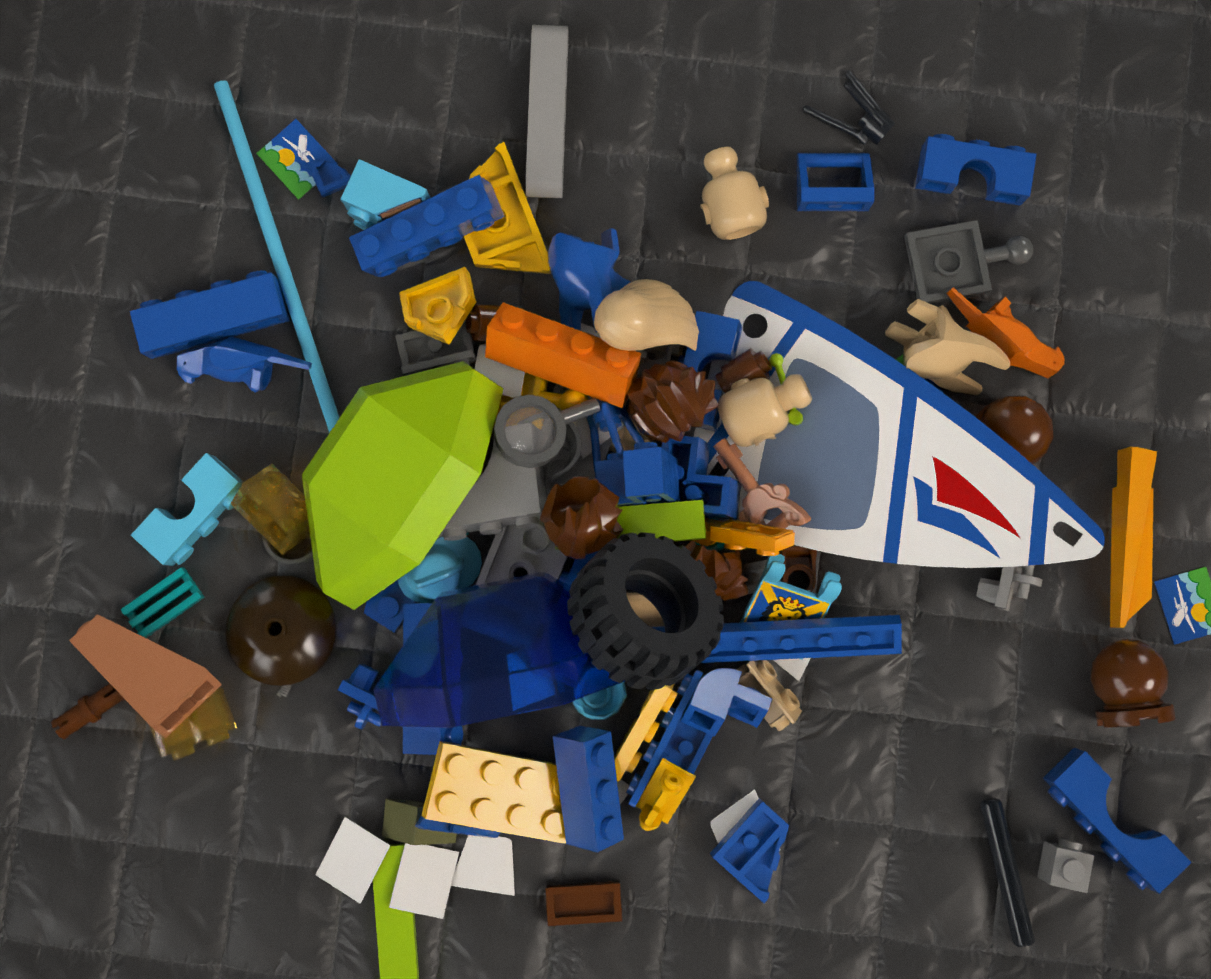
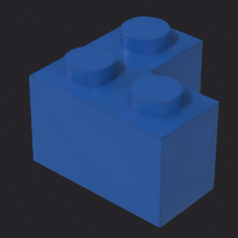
M684 436L681 442L669 439L667 443L662 442V448L677 459L680 502L703 500L705 517L737 520L741 484L731 477L707 475L710 444L700 437Z
M637 443L634 445V450L623 451L621 455L617 453L608 454L607 460L595 461L596 479L605 485L608 490L620 497L617 507L680 502L677 459L662 447H657V443Z

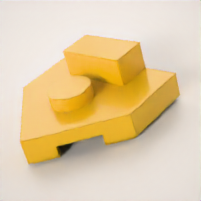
M466 267L399 292L405 323L410 328L450 345L476 303L471 276Z

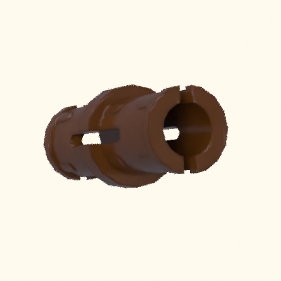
M109 683L91 696L84 695L79 698L77 705L51 720L52 727L56 728L59 726L60 728L55 732L60 738L65 740L69 735L89 722L96 723L102 719L104 712L125 699Z

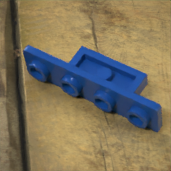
M696 669L693 676L687 674L682 680L677 693L683 697L677 709L670 707L669 711L665 714L660 726L666 730L660 742L652 740L643 757V760L649 762L643 776L635 773L626 791L627 794L632 796L628 805L636 807L652 773L655 772L662 758L694 775L713 736L680 721L703 672Z

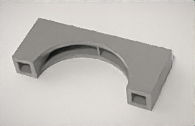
M530 424L505 428L506 439L514 449L530 455L541 453L539 432ZM494 439L492 454L486 469L470 489L439 537H444V540L454 541L466 538V533L480 531V534L490 535L502 532V527L516 525V528L519 529L538 526V521H540V516L547 500L543 466L526 468L514 465L502 456L496 447Z

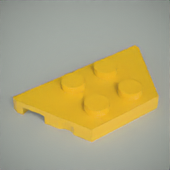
M499 143L495 147V152L482 166L479 165L470 174V178L480 175L492 184L505 217L494 221V224L487 229L473 231L464 236L475 267L551 274L548 264V252L505 143Z

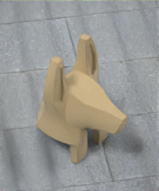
M917 299L909 305L907 312L925 323L926 326L918 332L894 321L885 331V336L904 345L903 360L906 368H909L922 378L930 379L939 387L953 392L979 395L982 392V385L962 373L973 361L983 362L1003 370L1010 367L1009 358L994 342L984 336L962 329L943 305L936 307Z

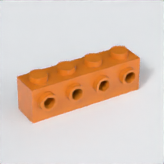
M502 302L487 326L486 358L590 397H595L614 406L624 407L628 399L629 389L634 380L637 379L641 359L640 352L614 348L592 334Z

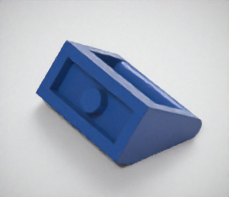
M797 153V211H869L874 203V182L869 153ZM807 168H861V187H809Z

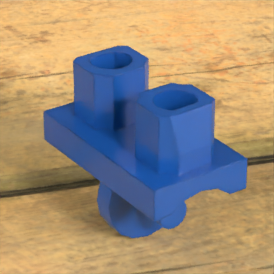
M363 663L358 665L350 678L342 680L338 691L365 704L361 706L351 701L347 708L348 712L358 716L355 727L362 730L367 722L380 727L385 717L373 712L374 709L396 720H399L400 717L403 718V683L390 679L382 695L371 689L379 672Z

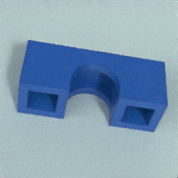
M936 134L933 137L928 136L921 147L915 189L951 194L958 185L960 171L970 169L979 172L986 180L987 191L985 200L1021 206L1031 195L1036 154L1026 152V149L1023 147H992L989 142L983 140H971L968 143L955 141L953 136L947 134Z
M696 311L695 318L699 330L696 351L687 347L685 356L680 355L678 362L688 367L693 366L696 372H702L706 365L712 361L733 360L736 357L743 329L740 320ZM715 389L714 397L718 402L724 394L721 390ZM718 408L705 414L702 427L697 428L717 432L720 420Z

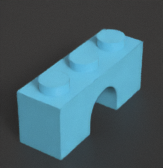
M205 453L181 479L192 490L195 497L194 508L188 516L177 520L167 510L155 508L131 534L162 565L174 566L176 563L180 565L185 562L193 553L194 548L192 545L200 536H208L219 524L217 518L226 508L228 510L234 508L244 496L242 490L247 484L216 456Z

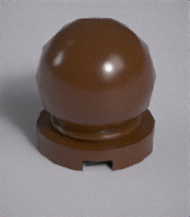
M1026 396L1003 397L986 405L975 415L977 419L1011 445L1031 464L1037 463L1047 453L1053 439L1052 419L1040 403Z
M1117 640L1104 647L1092 662L1090 680L1095 694L1106 704L1103 706L1104 709L1095 711L1097 726L1131 727L1140 726V720L1157 719L1158 724L1176 720L1174 704L1164 703L1161 700L1168 688V669L1162 655L1150 645L1139 640Z

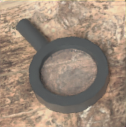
M534 395L515 397L504 404L495 419L493 436L496 447L505 459L516 466L526 468L544 466L553 460L563 447L567 430L566 425L599 412L600 405L594 397L559 411L555 404L544 397Z

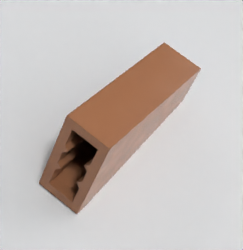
M98 614L91 621L84 623L69 640L137 713L164 738L168 737L222 685L205 667Z

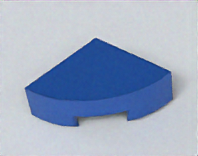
M324 160L306 162L322 198L346 188L351 175L344 168Z

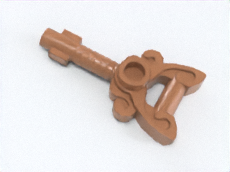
M726 438L713 446L719 454L716 459L723 469L729 468L747 492L742 501V506L745 509L739 513L740 521L784 529L790 525L801 526L811 521V517L806 510L796 502L787 499L790 491L786 484L780 483L775 486L772 483L758 484L740 459L743 454L735 443L730 445ZM779 508L782 513L766 524L764 517L768 510Z

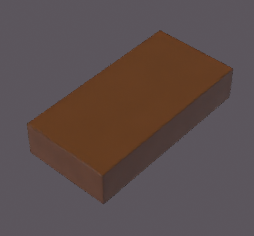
M620 881L546 885L548 926L622 921Z

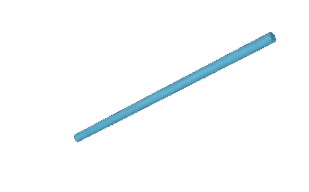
M219 81L214 84V88L305 361L312 363L309 373L330 433L340 417L228 81Z

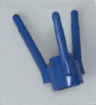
M598 399L600 411L586 417L590 428L595 478V461H601L598 427L601 432L609 431L616 452L619 455L623 454L624 451L617 428L622 425L621 420L636 444L644 442L631 421L625 405L623 408Z

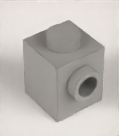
M1060 838L1059 844L1044 841L1037 877L1052 886L1087 893L1094 855L1082 850L1083 844L1073 840Z

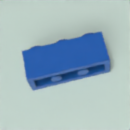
M579 725L554 735L553 743L566 844L598 853L624 840L611 731Z

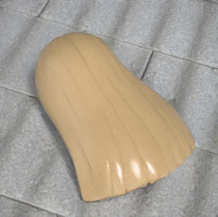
M652 279L635 280L622 289L607 295L595 311L594 326L597 333L600 334L604 342L614 348L636 351L662 345L680 344L696 351L699 330L693 310L688 301L679 295V292L664 282Z

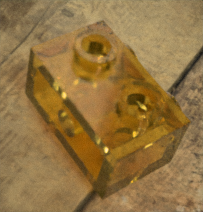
M270 464L243 482L231 502V505L282 555L310 535L305 495L273 464Z

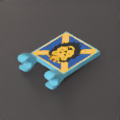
M781 554L769 556L760 581L740 622L822 619L842 590V585L839 583L841 577L839 574L826 572L819 592L816 594L779 581L785 572V556Z

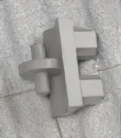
M1035 565L1023 566L1021 574L1017 573L1019 566L999 567L1003 568L1000 581L980 578L976 596L995 604L997 609L1009 611L1015 583H1019L1016 597L1027 599L1030 586L1041 587L1043 580L1032 576Z

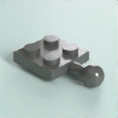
M978 220L909 232L904 236L916 298L929 304L951 300L946 293L952 287L964 297L987 294L992 291L987 263L1008 260L1012 264L1021 265L1028 262L1033 255V245L1024 236H1014L1004 246L984 249Z

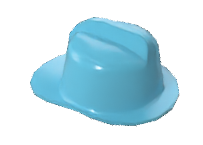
M440 537L435 541L420 565L398 579V585L404 595L415 602L431 603L447 598L466 589L478 577L482 564L480 551L475 542L468 537L454 541L444 540V537Z

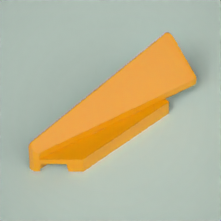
M1130 446L1117 452V487L1112 488L1110 628H1124L1127 621L1152 598L1153 488H1151L1157 451Z

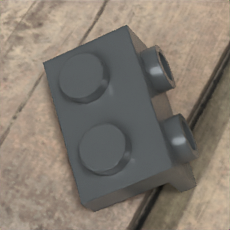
M466 319L450 345L418 331L395 336L403 366L401 367L403 376L465 361L468 365L476 363L471 335L466 331Z

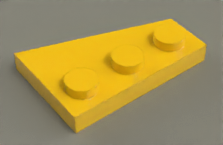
M674 684L671 686L665 685L661 689L650 690L639 712L638 719H634L614 755L618 782L625 771L632 774L642 756V753L637 750L643 740L650 743L660 725V723L655 721L660 710L667 713L677 696V692L672 690Z

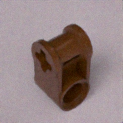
M791 546L779 551V554L785 556V572L780 581L788 584L789 575L793 572H798L806 580L804 590L812 592L816 584L817 550Z

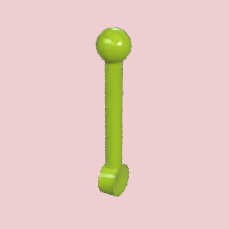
M774 353L770 356L769 362L772 367H775L781 385L786 378L782 368L783 357L781 354ZM796 408L789 410V423L794 426L800 425L803 422L802 413L796 410Z

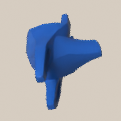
M612 228L601 233L602 246L594 244V242H585L580 237L567 233H558L552 238L548 250V264L559 289L561 324L581 331V319L584 310L591 309L594 323L595 311L602 300L610 293L620 290L631 283L630 280L623 278L613 269L620 251L617 231Z

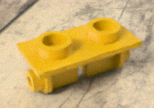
M662 758L636 807L642 810L639 815L641 828L645 831L657 829L661 821L668 824L696 776Z

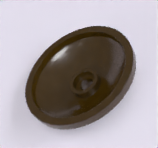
M293 576L264 578L246 588L234 602L226 623L227 646L236 665L252 679L275 686L296 684L317 673L329 659L337 636L335 613L327 597L313 584ZM275 622H279L282 626V631L277 636H273L270 632L271 625Z

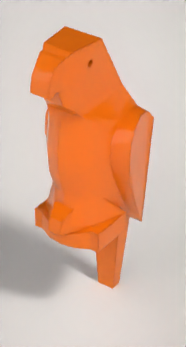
M954 287L946 293L969 321V324L966 325L969 330L994 342L1007 355L1010 360V366L1023 368L1048 379L1059 372L1065 364L1063 352L1059 347L1053 349L1043 344L1029 327L1012 315L1011 302L1006 297L998 301L986 313H982Z

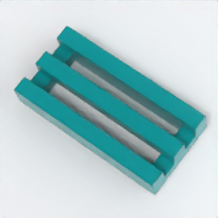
M181 567L120 610L124 616L129 618V623L132 628L137 630V634L147 638L205 597L187 570ZM181 579L184 581L182 585L142 613L136 614V610ZM186 591H191L193 595L145 627L143 622Z

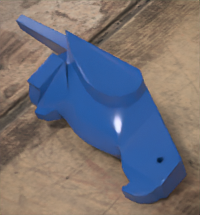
M232 336L177 355L178 374L187 383L192 384L195 382V378L206 374L226 382H244L255 393L259 390H265L271 382L273 363L307 370L311 368L312 363L280 353L278 349Z

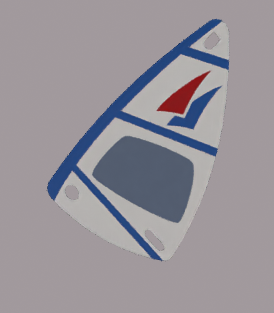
M745 282L733 292L725 306L723 316L739 319L743 327V323L748 316L760 314L766 318L768 324L766 332L759 338L748 337L742 329L736 357L750 348L756 353L761 350L768 360L774 353L781 354L785 377L787 378L792 374H800L812 396V401L807 407L796 408L803 415V422L800 425L794 426L788 422L787 427L775 435L776 439H766L756 447L755 444L748 447L736 445L743 454L740 459L759 485L765 483H772L774 486L780 483L786 484L790 491L787 499L796 502L811 517V521L804 525H790L786 528L795 532L794 545L863 560L903 565L956 568L1016 567L1061 563L1093 558L1103 549L1105 543L1103 531L1080 507L1011 445L931 383L845 327L761 282ZM712 361L707 380H715V389L722 391L715 375L721 371V366L729 361ZM772 367V370L768 373L770 381L777 387L780 385L775 367ZM721 418L717 432L695 428L694 437H700L710 444L707 475H709L718 462L716 457L719 454L713 446L726 438L730 445L734 444ZM729 469L724 477H731L738 481ZM742 486L740 492L739 509L737 517L738 521H740L739 513L743 509H745L742 506V501L747 495V492L744 490ZM779 508L769 509L764 517V522L766 524L781 514L782 511ZM716 518V519L721 520V521L729 520V519ZM1065 522L1083 534L1074 547L1054 534L1053 527L1056 523Z

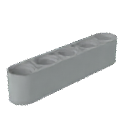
M532 24L526 197L562 198L569 38V29L566 25Z

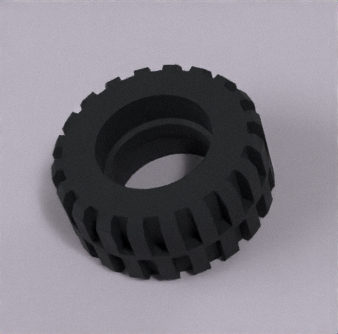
M640 532L638 535L637 533H627L621 535L618 539L613 538L605 544L577 573V578L572 582L569 590L571 598L567 601L568 615L573 616V619L569 621L573 635H578L580 639L578 646L583 654L588 653L593 659L591 664L599 671L602 669L606 670L609 673L608 677L618 683L625 680L629 687L642 689L646 686V689L650 690L661 689L665 685H673L711 655V651L719 643L720 631L723 630L724 620L723 615L719 614L723 610L721 596L716 595L717 585L713 577H708L705 573V565L700 559L698 561L694 560L690 556L691 551L683 545L677 547L673 544L674 540L665 536H660L657 539L653 533ZM626 589L643 595L655 606L663 620L665 633L648 626L637 616L628 601Z

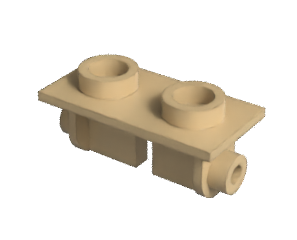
M767 660L749 661L746 665L743 664L736 669L742 671L738 684L757 689L761 694L772 698L769 710L764 717L771 728L775 726L778 731H781L790 722L792 724L796 722L802 712L799 708V700L790 689H784L777 680L775 669Z

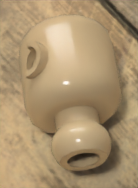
M721 147L712 150L704 158V166L713 179L703 188V204H700V207L703 209L706 225L710 224L713 233L722 240L741 238L761 229L767 221L766 208L769 207L768 196L764 186L759 187L755 176L750 172L737 171L738 157L731 147Z
M800 374L788 376L783 384L777 387L766 378H756L751 381L748 378H744L733 383L731 390L721 396L718 401V411L728 435L736 445L748 447L755 444L756 447L766 439H776L775 435L783 431L788 425L789 416L787 411L793 408L801 409L807 407L812 401V396Z

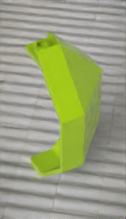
M465 361L359 388L302 473L316 581L324 594L355 610L420 565L481 475L504 388L476 371Z

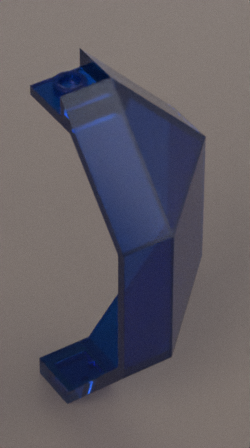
M543 571L441 592L374 687V693L382 726L452 728L561 706L620 683L609 678V673L606 670L602 669L599 671L591 664L593 661L588 653L583 654L579 648L578 642L580 639L578 635H573L569 623L573 619V616L568 615L567 601L571 598L569 594L571 586Z

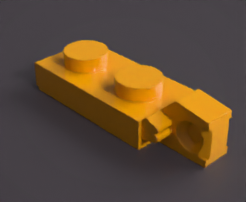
M705 518L706 539L694 540L696 543L704 546L720 542L724 543V548L743 550L753 548L757 549L756 553L759 555L776 556L779 555V551L794 545L795 532L789 529L732 519L721 521Z

